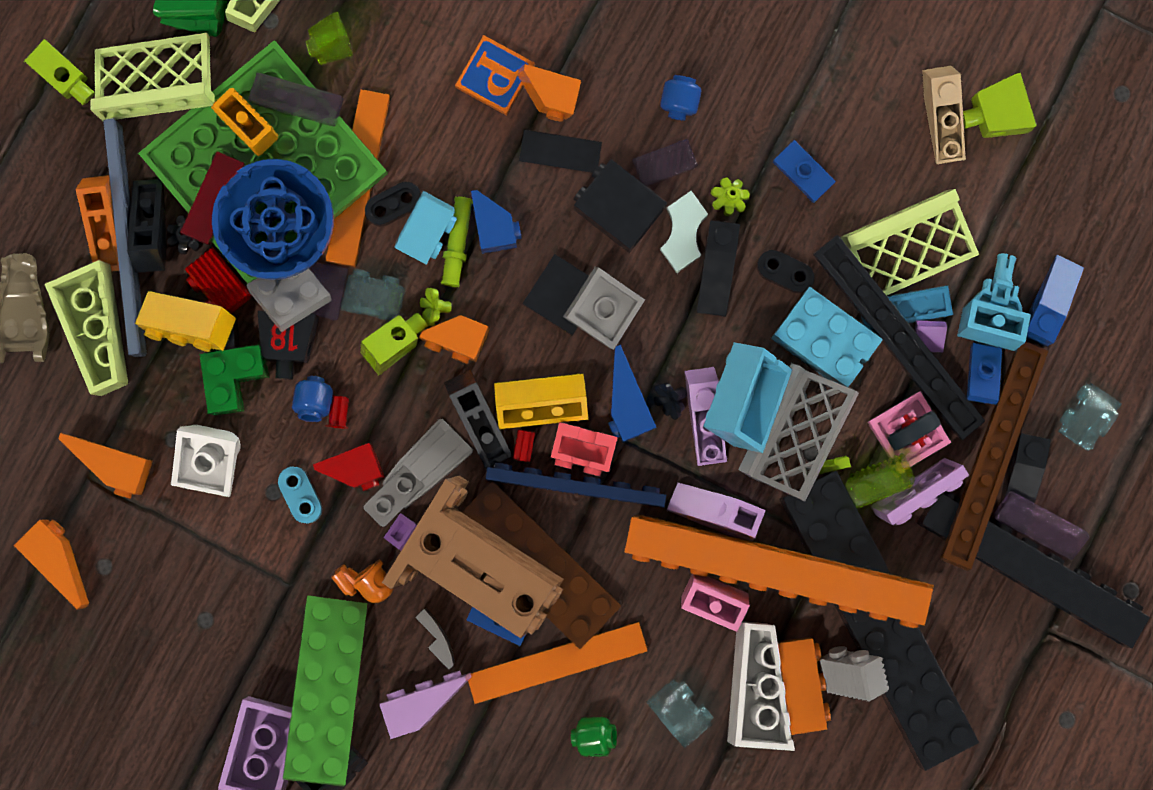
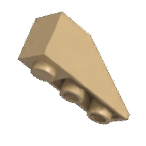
M952 66L922 70L924 100L936 164L966 160L961 74Z

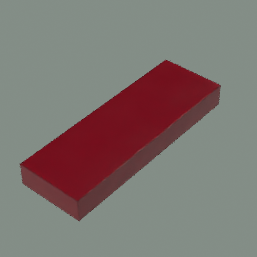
M218 151L216 152L180 231L181 234L210 245L214 236L212 211L216 197L222 186L226 185L237 174V171L245 166L244 162Z

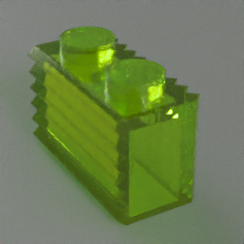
M900 453L899 456L894 455V458L889 457L888 461L883 460L882 463L878 462L877 465L872 464V467L867 466L866 470L862 468L860 472L856 470L855 474L850 473L845 486L855 507L858 509L913 487L915 477L905 454Z

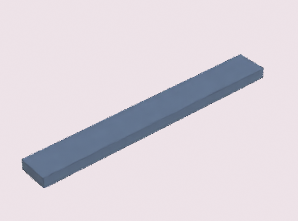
M114 118L105 119L103 121L128 355L144 357L147 354L145 331L135 324L142 307L138 272L135 273L127 253L131 201L123 127Z

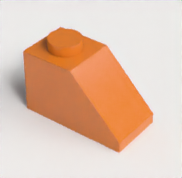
M524 64L518 70L517 75L537 110L546 113V118L554 121H563V119H568L574 114L581 80Z

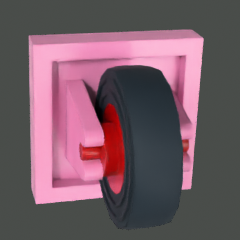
M921 391L868 421L869 426L898 473L951 443L941 426L940 420L931 410Z

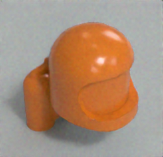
M380 559L374 564L369 565L359 574L343 564L331 576L345 595L353 596L357 593L356 590H358L371 603H380L386 600L393 592V589L382 583L387 573L383 570V562Z

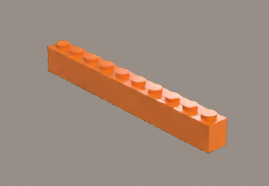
M639 514L631 518L624 551L625 553L632 554V559L637 561L649 562L650 559L661 561V566L665 568L678 569L679 566L690 568L691 574L704 577L711 573L719 575V580L726 583L737 584L738 580L748 582L749 587L752 589L767 591L768 587L779 590V595L788 598H796L797 595L809 597L808 601L816 605L826 606L827 602L839 605L838 609L845 612L857 613L858 609L870 612L869 617L887 621L888 617L899 619V624L910 628H918L919 624L925 626L934 588L932 584Z

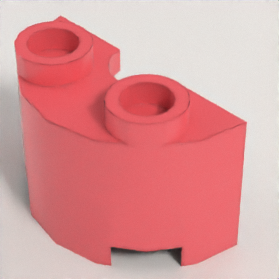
M559 422L551 458L556 459L554 464L556 466L572 469L573 464L583 466L584 473L601 477L602 471L609 472L618 437Z

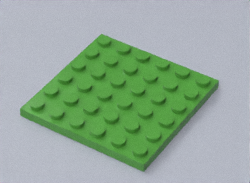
M275 40L212 91L216 102L229 88H235L277 132L278 140L261 156L258 157L214 112L211 106L189 110L138 153L188 213L217 151L244 162L245 166L267 159L287 160L303 166L316 176L325 187L332 202L334 219L388 174L386 169ZM295 202L287 203L285 211L289 214L294 213L297 204ZM265 203L258 205L255 209L256 213L261 214L267 208V205ZM275 219L272 227H276L277 223L281 222V219ZM294 231L288 232L285 236L286 242L292 243L295 241L297 233ZM265 232L258 233L255 237L258 244L262 241L266 242L267 234ZM213 236L212 242L219 249L215 237ZM232 265L247 284L257 279Z

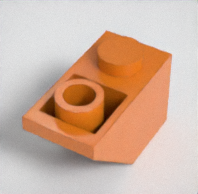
M460 315L421 331L419 337L425 341L424 347L438 353L445 349L453 353L451 358L468 364L469 360L477 362L490 329L482 323Z

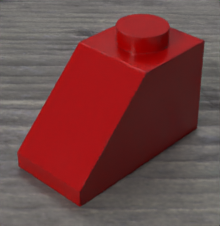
M371 443L313 464L315 471L351 487H362L363 491L379 486L378 480L385 478Z

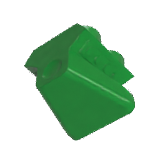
M155 0L153 14L161 18V24L172 26L175 29H185L200 34L207 33L209 36L217 37L221 33L226 15L225 11L230 0Z

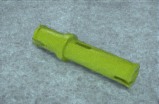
M458 196L454 198L455 213L453 216L457 220L449 233L447 251L443 252L445 264L441 285L448 287L460 286L462 264L466 262L467 255L464 254L473 203L472 199Z

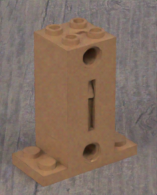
M461 476L445 479L382 583L390 589H394L400 585L404 586L408 581L412 582L418 573L421 572L519 638H522L527 633L532 635L535 630L540 628L547 617V614L543 612L545 608L548 609L552 604L554 605L561 595L563 589L559 586L564 579L454 508L455 505L460 506L467 496L468 491L465 488L469 481ZM436 535L439 536L441 545L437 542ZM526 595L533 599L534 605L527 602Z

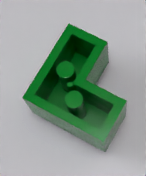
M260 345L199 354L208 414L217 416L244 411L240 382L269 378L267 361L262 359Z

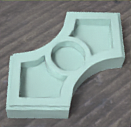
M692 191L667 207L672 221V232L668 241L660 248V251L676 273L701 257L696 243V233L699 225L707 218L708 213Z

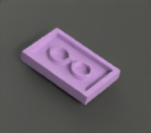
M944 458L870 507L877 517L891 525L895 523L900 525L908 521L912 517L911 513L918 508H927L938 500V495L945 491L950 492L959 488L963 484L962 480L968 477L969 474L963 465Z

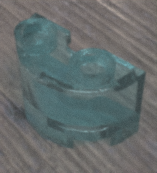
M353 269L352 275H348L340 310L368 315L391 321L400 315L405 288L399 285L400 279L382 275L381 280L370 277V272Z
M1085 383L1076 395V398L1079 399L1074 410L1068 408L1061 417L1060 423H1062V426L1058 432L1086 451L1094 448V443L1098 437H1104L1119 415L1116 410L1122 403L1094 384Z
M672 679L647 701V704L671 734L686 748L712 726L710 721L714 717L703 704L699 707L694 704L690 698L695 694L684 681L678 684Z

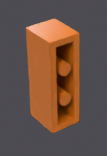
M811 637L778 641L781 661L780 669L782 681L785 685V701L790 717L791 735L827 730L826 722L831 721V714L828 703H823L821 691H826V683L823 673H818L817 661H820L821 658L819 643H814Z

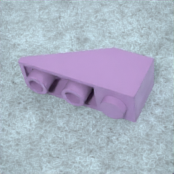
M709 367L685 371L697 465L727 462L725 441L703 427L706 421V414L711 407L716 393V386L719 382L715 368Z
M677 483L667 511L713 530L748 541L755 539L766 511L739 499L682 483Z
M459 670L444 675L443 682L433 685V681L428 680L415 685L416 691L405 694L404 689L387 694L388 700L382 702L380 708L390 739L418 731L426 726L472 677L471 673L461 675Z

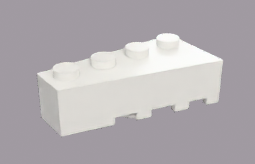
M742 621L736 632L727 742L736 747L795 751L794 742L791 738L789 726L791 723L786 707L785 685L782 681L781 661L774 625Z

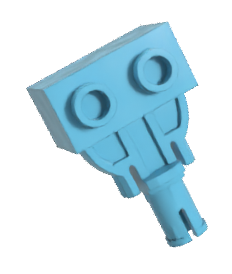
M1001 253L997 255L993 280H984L982 290L963 308L957 336L1015 351L1026 342L1031 314L1022 312V305L1017 297L1019 287H1013L1012 274L1016 257L1010 255L1009 259H1007L1008 254Z

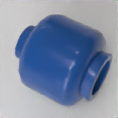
M674 75L673 79L667 80L664 84L660 106L663 110L669 112V118L685 121L686 116H692L697 113L702 89L696 84V79Z
M308 376L307 380H302L295 385L292 409L298 414L299 419L308 422H319L322 418L329 415L333 389L330 385L324 383L325 380L323 378Z

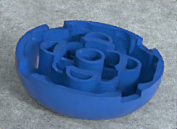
M281 159L256 161L239 169L237 174L220 189L212 211L213 234L222 254L242 272L266 280L290 278L309 269L327 249L334 227L332 202L323 184L303 166ZM289 202L297 204L295 212L292 214L285 211V206ZM261 203H265L267 208L261 214H257L255 209ZM275 219H281V222L277 223L276 227H272ZM290 231L297 233V238L292 243H288L285 240L286 234ZM260 232H265L267 234V241H262L258 244L255 240L256 235Z

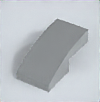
M425 608L416 618L436 638L428 648L450 669L455 664L450 642L437 619Z

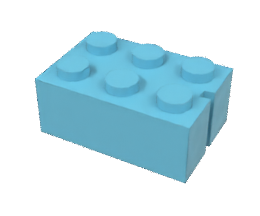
M811 287L803 293L771 337L772 340L823 377L846 387L850 386L863 368L862 364L868 361L883 340Z
M734 342L731 352L727 356L722 377L716 386V393L711 407L706 414V421L703 427L734 447L763 453L792 369L782 361L777 360V357L765 348Z

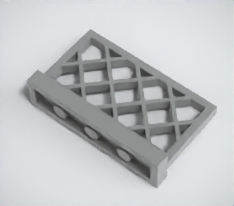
M791 363L790 368L792 372L763 453L748 450L738 470L758 482H763L805 502L859 393L856 390L806 371L801 366ZM812 380L819 383L822 393L808 399L805 391ZM840 392L846 394L847 397L843 405L832 409L829 397ZM824 399L828 412L813 418L810 405ZM805 408L808 420L794 426L792 417L795 411ZM830 418L832 427L829 433L819 436L816 424ZM810 426L814 439L800 444L796 432ZM791 434L795 447L781 452L779 447L781 439ZM816 445L818 449L816 459L806 463L802 451ZM797 453L801 466L786 471L783 459ZM778 461L781 474L772 478L764 476L768 465ZM803 472L805 481L800 491L792 489L789 477Z

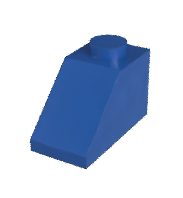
M478 190L471 191L482 254L517 248L516 240L522 239L519 221L513 222L511 213Z

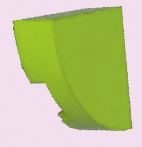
M842 456L826 460L819 474L851 467L849 457Z

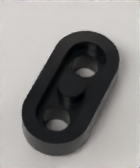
M411 182L399 183L372 197L365 206L366 217L375 226H387L410 214L421 192ZM405 194L412 195L413 198L410 203L402 202V197ZM380 207L386 209V214L382 217L376 216V210Z
M776 250L766 251L758 259L757 271L759 275L771 283L793 293H804L813 285L814 272L810 266ZM775 260L778 263V268L775 270L770 269L767 265L768 261ZM795 273H803L805 280L797 282L794 278Z

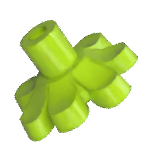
M729 178L721 179V187H713L711 190V195L717 197L712 203L714 209L719 210L724 207V214L726 216H732L734 209L740 213L743 212L746 208L743 200L749 199V191L741 189L743 182L739 179L734 180L733 183H731Z
M427 288L425 291L426 298L421 297L420 307L425 308L422 317L429 327L434 326L435 322L439 320L440 313L451 312V302L439 299L437 289Z

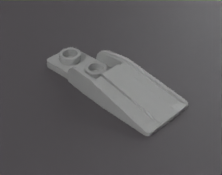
M439 419L399 460L383 481V487L364 505V510L380 526L385 527L400 511L408 508L448 476L472 454L473 449L443 419Z

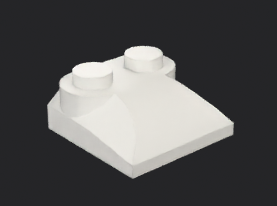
M180 426L176 435L171 485L230 497L236 459L241 448L239 438L230 431L206 426Z

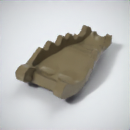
M13 253L1 258L0 363H4L6 352L33 351L34 361L44 362L50 339L49 324L37 281L36 259L27 253Z

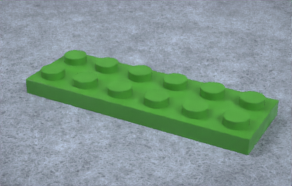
M307 596L282 780L336 786L346 785L367 603Z

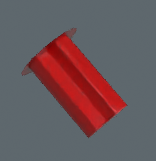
M332 397L329 422L325 426L348 429L346 427L348 397Z
M517 429L513 459L530 462L534 437L537 432Z

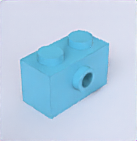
M423 191L395 242V248L424 264L428 263L430 257L436 259L443 246V243L439 242L444 232L450 233L457 220L453 216L455 207Z

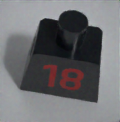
M258 311L262 359L276 362L275 379L293 380L294 363L306 364L309 362L319 322V317L316 314L311 313L281 332L265 311Z

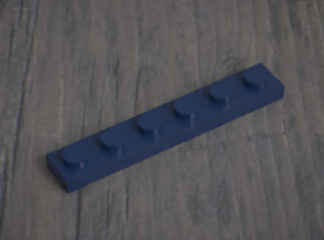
M495 463L494 468L487 467L486 480L665 507L666 495L660 494L661 488L643 486L642 491L630 489L631 484L613 481V486L601 485V479L583 477V482L571 480L572 475L554 472L553 477L541 476L542 470L524 467V473L512 471L513 466Z

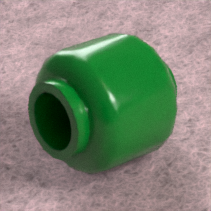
M583 717L578 721L577 727L571 731L572 746L577 747L580 755L584 757L608 756L617 745L616 726L611 724L606 717Z

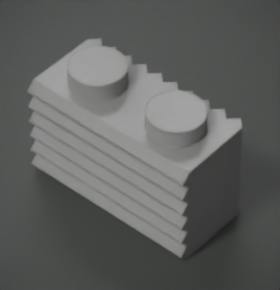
M844 646L830 649L829 654L820 658L827 693L845 697L849 696V698L853 697V699L858 698V700L862 699V701H871L887 692L889 686H887L888 681L885 680L887 675L884 674L883 658L869 655L867 650L850 652Z

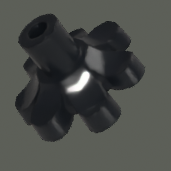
M181 215L176 219L177 225H168L167 232L172 234V236L167 239V243L170 247L178 245L179 253L185 255L188 253V247H191L193 251H198L201 248V244L197 240L180 233L186 217Z
M669 383L656 385L655 391L659 396L654 397V403L657 406L663 405L662 411L666 416L670 415L672 419H678L684 410V404L681 400L687 397L686 389L679 387L674 390Z

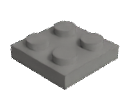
M594 267L563 317L608 348L614 350L645 299L599 267Z
M310 269L286 279L266 280L257 278L247 284L250 294L281 332L331 301L329 292Z

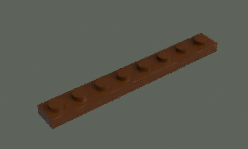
M1025 342L1014 351L1000 389L999 401L994 406L940 560L966 571L972 569L1048 355V350Z

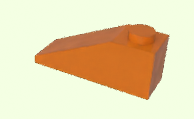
M107 175L82 178L76 188V194L92 263L101 260L110 264L111 271H119L110 177Z
M60 433L58 439L106 486L115 488L114 494L130 499L132 494L142 495L152 466V460Z
M39 520L14 546L76 609L86 608L89 605V601L70 542L63 535L65 533L64 528L55 520Z

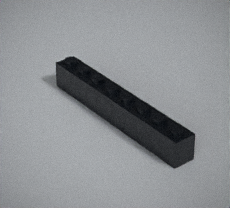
M947 491L944 494L938 495V500L925 508L916 523L945 541L961 501L959 497ZM988 521L975 559L1119 645L1127 648L1134 647L1150 619L1148 615L1142 613L1144 608L1130 599H1127L1126 602L1116 597L1118 592L1102 583L1100 586L1095 585L1089 581L1091 576L1078 568H1075L1074 571L1063 566L1065 560L1050 552L1048 555H1045L1037 550L1039 545L1025 537L1020 540L1011 535L1013 530L1005 524L997 521L994 525Z

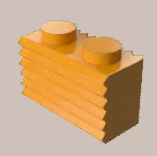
M229 88L211 106L214 112L258 157L278 140V134L273 127L235 88Z

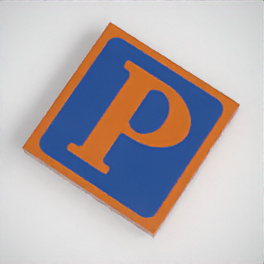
M483 35L455 84V88L507 116L523 88V84L517 75L518 70L524 64L535 67V63Z

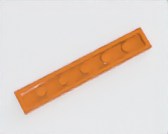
M361 89L352 131L378 160L390 95ZM372 188L334 219L326 262L356 268L366 220L365 206L370 200Z
M637 622L594 635L581 649L571 642L473 672L468 683L474 703L477 704L644 653L648 650L640 624Z

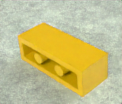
M148 291L135 324L145 331V336L153 340L161 341L162 338H167L170 342L179 346H186V343L193 344L197 349L210 352L211 348L224 351L236 318L222 306Z
M584 374L494 383L499 429L589 420Z

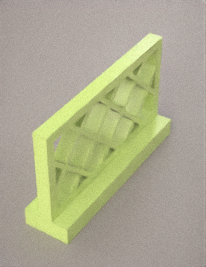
M207 33L95 49V98L91 99V111L102 121L105 119L114 118L118 120L208 107L215 103V95L211 91L210 36ZM201 43V51L194 59L185 54L192 44ZM165 48L174 49L176 52L165 64L157 58ZM136 53H146L148 56L137 68L129 62ZM105 57H118L120 60L109 72L104 69ZM181 57H184L190 63L178 75L171 68ZM153 61H156L162 67L150 79L143 72ZM125 65H128L134 71L122 83L115 76ZM195 68H198L202 72V82L189 84L186 78ZM167 72L176 77L169 87L161 88L157 85ZM139 76L148 82L141 91L133 92L129 89ZM112 80L120 86L113 95L104 96V89Z
M956 189L941 192L841 236L843 242L862 266L870 270L869 274L871 277H873L874 272L889 277L885 288L882 290L886 296L979 255L958 204L960 199ZM952 209L956 218L953 229L949 230L939 226L938 223L942 213ZM935 217L933 223L927 221L928 219ZM919 223L931 226L925 242L911 237L915 225ZM909 228L906 235L901 233V231ZM959 228L962 234L957 233ZM936 229L950 234L944 250L930 245ZM894 234L905 238L899 254L884 249L888 237ZM955 236L965 240L969 252L961 256L949 252ZM882 240L880 246H876L873 244ZM909 240L923 246L917 262L903 256ZM866 246L878 250L872 266L861 262L857 250ZM928 248L942 253L939 264L936 267L931 268L922 264ZM882 252L897 258L891 274L876 268ZM947 256L954 258L945 262ZM901 260L915 265L911 278L906 280L895 276ZM920 268H923V269L926 270V271H924V272L918 274ZM893 280L899 281V283L892 285Z

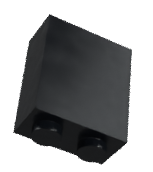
M611 159L607 165L601 163L591 176L594 178V181L588 188L583 186L573 198L576 201L574 211L630 253L665 210L667 202Z

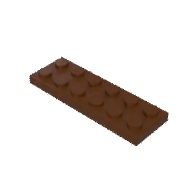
M493 481L462 512L564 579L559 586L563 589L561 595L554 605L552 604L548 609L545 608L543 612L579 649L621 607L594 578ZM526 595V598L534 605L533 599Z

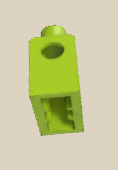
M45 39L24 60L66 99H70L73 96L82 105H85L95 94L85 84L88 78ZM65 74H69V79L62 82V77Z
M1021 73L1014 74L977 92L971 98L973 108L963 111L964 129L979 125L983 138L1026 134L1037 126Z
M419 313L414 314L406 321L398 315L362 340L360 353L379 376L416 347L418 341L417 334L428 326ZM400 336L403 340H395L393 337Z

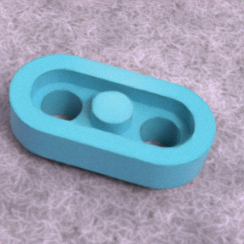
M299 467L284 469L279 475L278 485L293 517L301 523L315 522L322 514V503L308 474ZM291 476H296L298 479V484L295 487H290L288 484V479ZM303 503H309L311 506V511L308 514H303L301 511Z

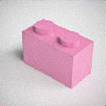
M691 574L681 596L682 609L736 632L750 606L748 593L708 576Z

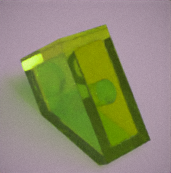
M338 11L331 13L308 29L310 39L306 40V46L310 57H316L320 65L353 56L347 31Z

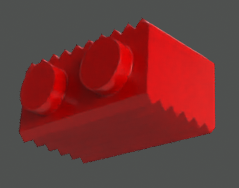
M213 247L185 268L186 272L190 275L186 279L196 293L202 291L208 298L204 303L222 306L232 314L253 297L245 284Z

